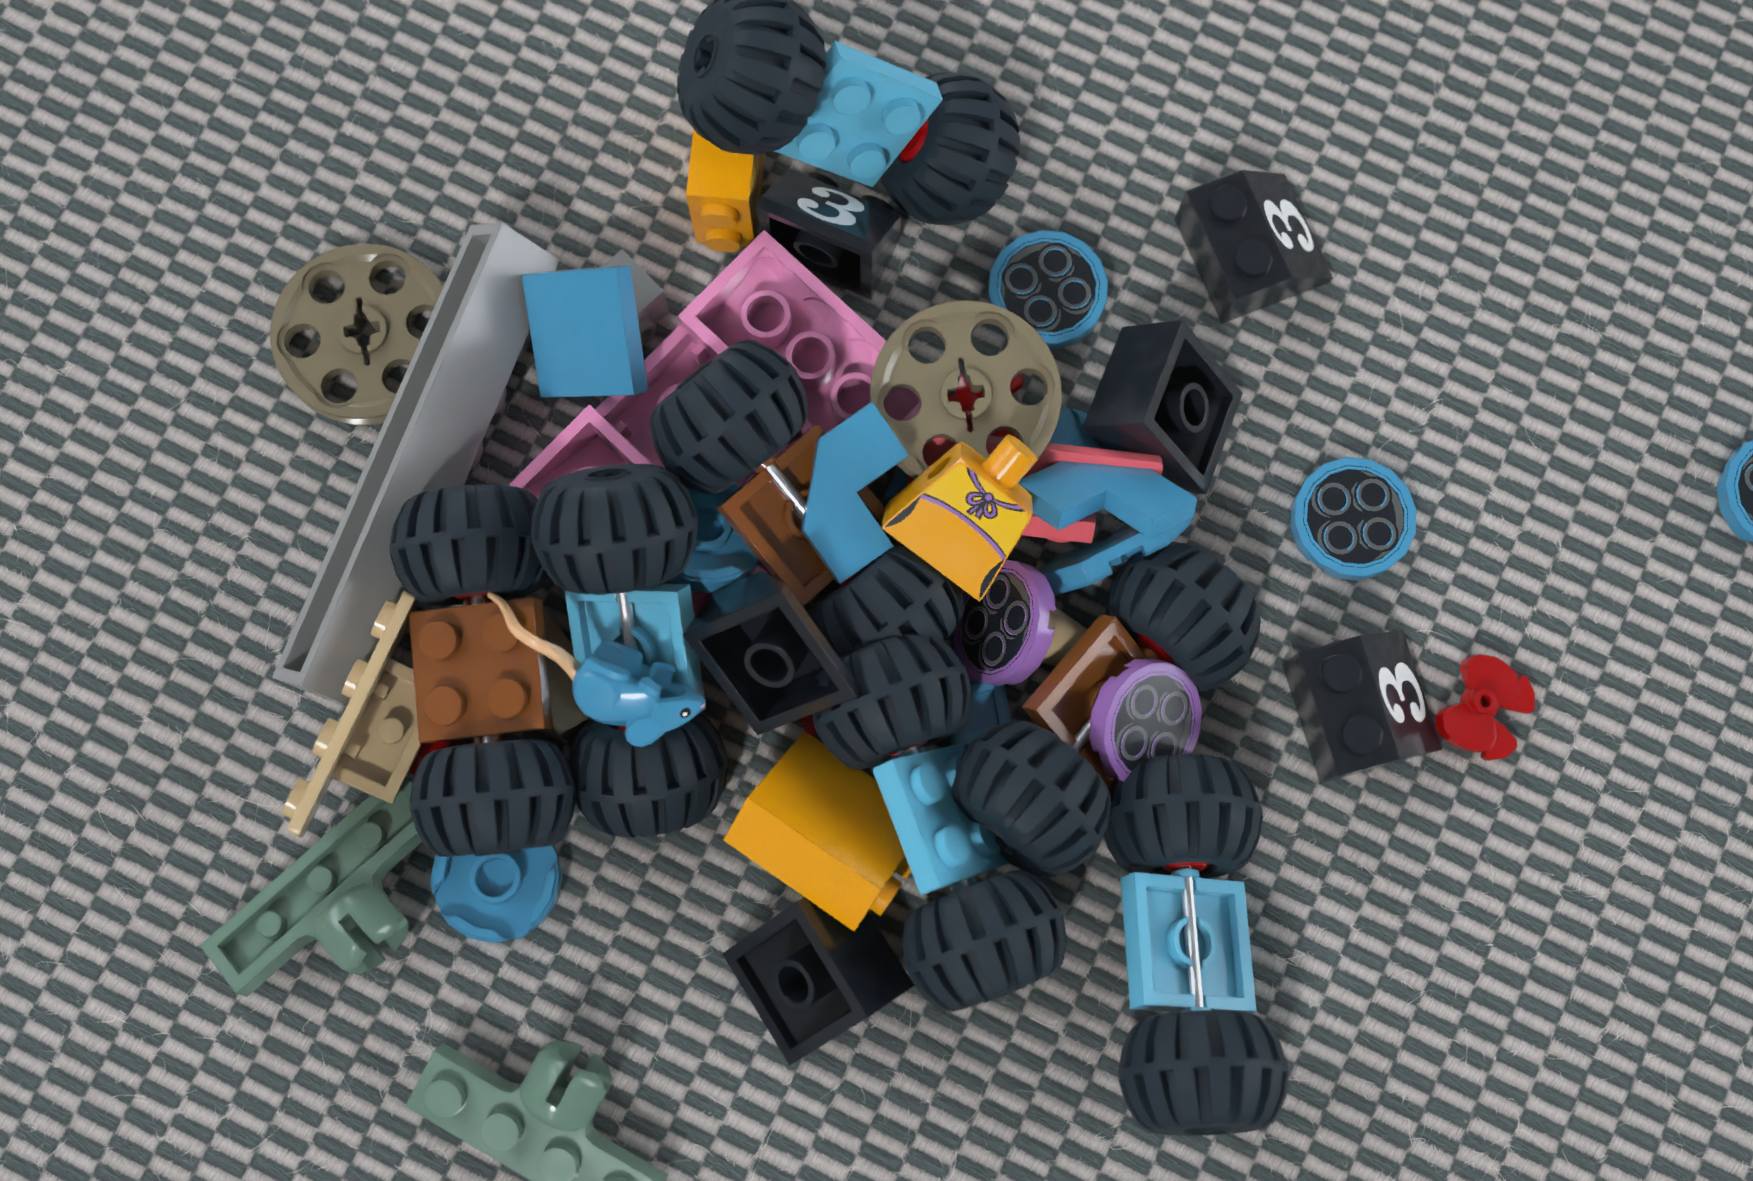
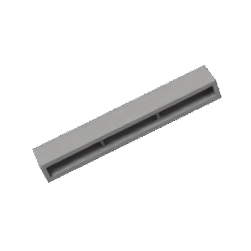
M504 223L470 225L272 678L335 704L347 707L351 698L341 694L346 679L358 658L369 662L380 640L370 634L383 605L387 600L398 604L405 590L396 576L389 549L392 527L402 505L411 497L422 492L463 486L469 472L479 462L483 452V438L492 417L498 413L505 402L507 395L506 385L515 363L524 355L530 342V328L521 275L555 271L559 263L558 258Z

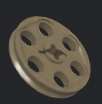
M354 244L339 247L317 256L298 270L289 280L273 310L270 344L278 371L292 391L307 406L320 415L351 425L368 426L383 424L396 396V393L390 392L386 387L387 376L393 368L399 365L410 364L420 339L411 335L410 323L417 314L424 311H433L443 285L436 275L420 260L406 252L389 246ZM395 267L405 272L404 284L397 292L386 295L374 290V278L384 268ZM330 276L341 278L344 281L345 289L343 295L337 301L322 304L314 300L313 291L315 285L321 279ZM361 304H363L362 311L374 330L380 332L370 335V345H367L370 356L369 366L367 354L356 338L351 337L361 333V324L364 323L361 315ZM303 330L318 332L321 338L320 346L313 355L306 358H296L290 354L289 343L295 334ZM342 374L355 377L358 386L356 393L350 400L338 404L326 399V386L332 378Z
M969 300L950 301L928 307L902 323L882 347L873 369L870 386V403H874L909 454L897 466L914 479L929 468L923 459L922 451L929 441L936 438L948 439L955 445L960 442L966 443L987 459L989 457L986 450L987 438L998 430H1007L1018 436L1020 441L1035 454L1038 460L1055 431L1062 400L1061 380L1055 359L1037 331L1025 320L1002 307ZM993 324L1004 331L1007 338V346L1002 352L997 355L988 356L981 354L974 348L971 334L980 325ZM929 331L942 339L945 351L939 360L924 364L916 361L911 356L908 344L914 335ZM958 362L963 363L965 382H968L970 391L975 393L981 392L983 397L974 402L970 415L972 432L967 430L966 413L962 412L960 403L956 401L949 402L947 397L956 393L957 384L960 380ZM1022 373H1032L1039 376L1046 388L1045 398L1032 406L1017 402L1010 391L1012 379ZM903 388L917 395L921 408L913 419L897 421L886 413L883 404L886 396L891 391Z

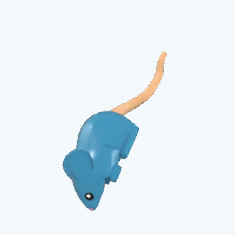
M493 592L487 594V597L499 606L508 629L517 639L557 662L573 681V696L579 709L586 716L597 722L626 726L624 733L627 741L632 745L643 747L652 744L665 732L676 729L690 721L704 708L706 704L704 697L694 692L685 684L671 682L675 672L674 666L663 662H654L649 667L642 664L643 654L639 651L604 639L596 650L580 663L565 649L542 640L525 630L517 621L512 608L503 598Z

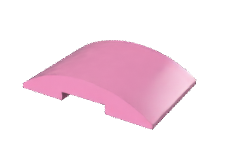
M763 230L677 316L680 325L644 360L648 391L637 395L608 396L596 409L589 404L509 486L525 489L531 492L538 500L541 491L549 482L562 475L579 470L633 463L653 464L664 467L653 446L649 428V419L653 410L697 369L709 360H713L733 344L747 339L774 349L789 361L795 368L805 388L809 408L806 423L786 445L775 453L778 455L809 427L818 424L826 434L870 403L873 369L886 340L770 234ZM903 388L891 391L886 396L883 404L886 413L897 421L913 419L921 408L917 395ZM753 471L744 479L736 483V485L741 486L756 472ZM876 478L875 480H873V481H872L871 483H869L867 486L870 488V486H871L878 478ZM760 561L751 573L752 575L762 571L772 576ZM691 591L694 618L712 593Z

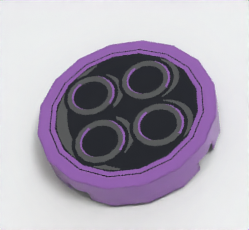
M1006 560L987 593L980 601L976 600L966 591L963 592L964 612L958 626L953 631L955 653L965 666L968 675L974 681L997 686L1004 684L1015 685L1023 682L1040 666L1052 643L1054 628L1048 626L1049 610L1056 611L1055 597L1046 576L1032 565Z
M1135 659L1124 665L1128 669L1124 670L1119 677L1111 676L1101 687L1091 711L1089 737L1092 750L1100 755V760L1104 764L1100 765L1106 775L1125 782L1134 767L1144 759H1152L1164 755L1192 754L1200 735L1202 716L1198 689L1184 670L1169 662L1157 659Z

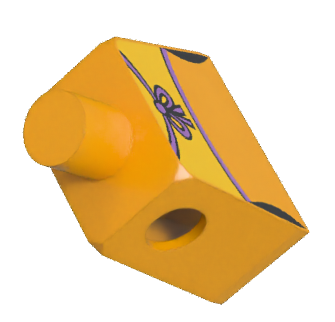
M1009 434L1006 435L987 459L966 443L960 442L888 502L884 509L882 529L976 600L980 601L987 593L1033 515L1032 496L1018 482L1035 464L1037 457L1024 443Z

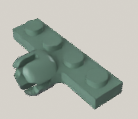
M409 774L393 805L370 795L199 945L236 994L248 997L305 945L316 939L340 969L353 974L368 972L386 960L373 942L379 944L385 940L394 952L402 945L407 937L408 921L383 891L382 881L394 866L423 842L416 831L410 812V795L413 779Z
M554 1040L547 1043L538 1052L521 1084L506 1080L447 1044L442 1043L433 1051L405 1107L531 1181H666L669 1176L603 1137L594 1128L593 1118L612 1083L611 1072L605 1061L596 1053H593L585 1070L579 1069L574 1077L569 1075L583 1046L567 1040Z

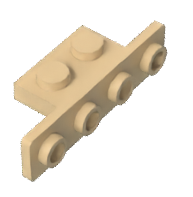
M404 590L398 604L387 600L383 605L370 634L380 640L369 662L357 659L343 686L341 694L351 699L340 721L328 718L315 742L312 754L320 757L321 760L310 782L301 778L297 780L284 805L282 815L291 818L286 832L301 838L305 836L332 779L392 805L394 804L422 746V743H419L413 669L391 659L409 624V613L415 612L418 605L416 597L410 592Z

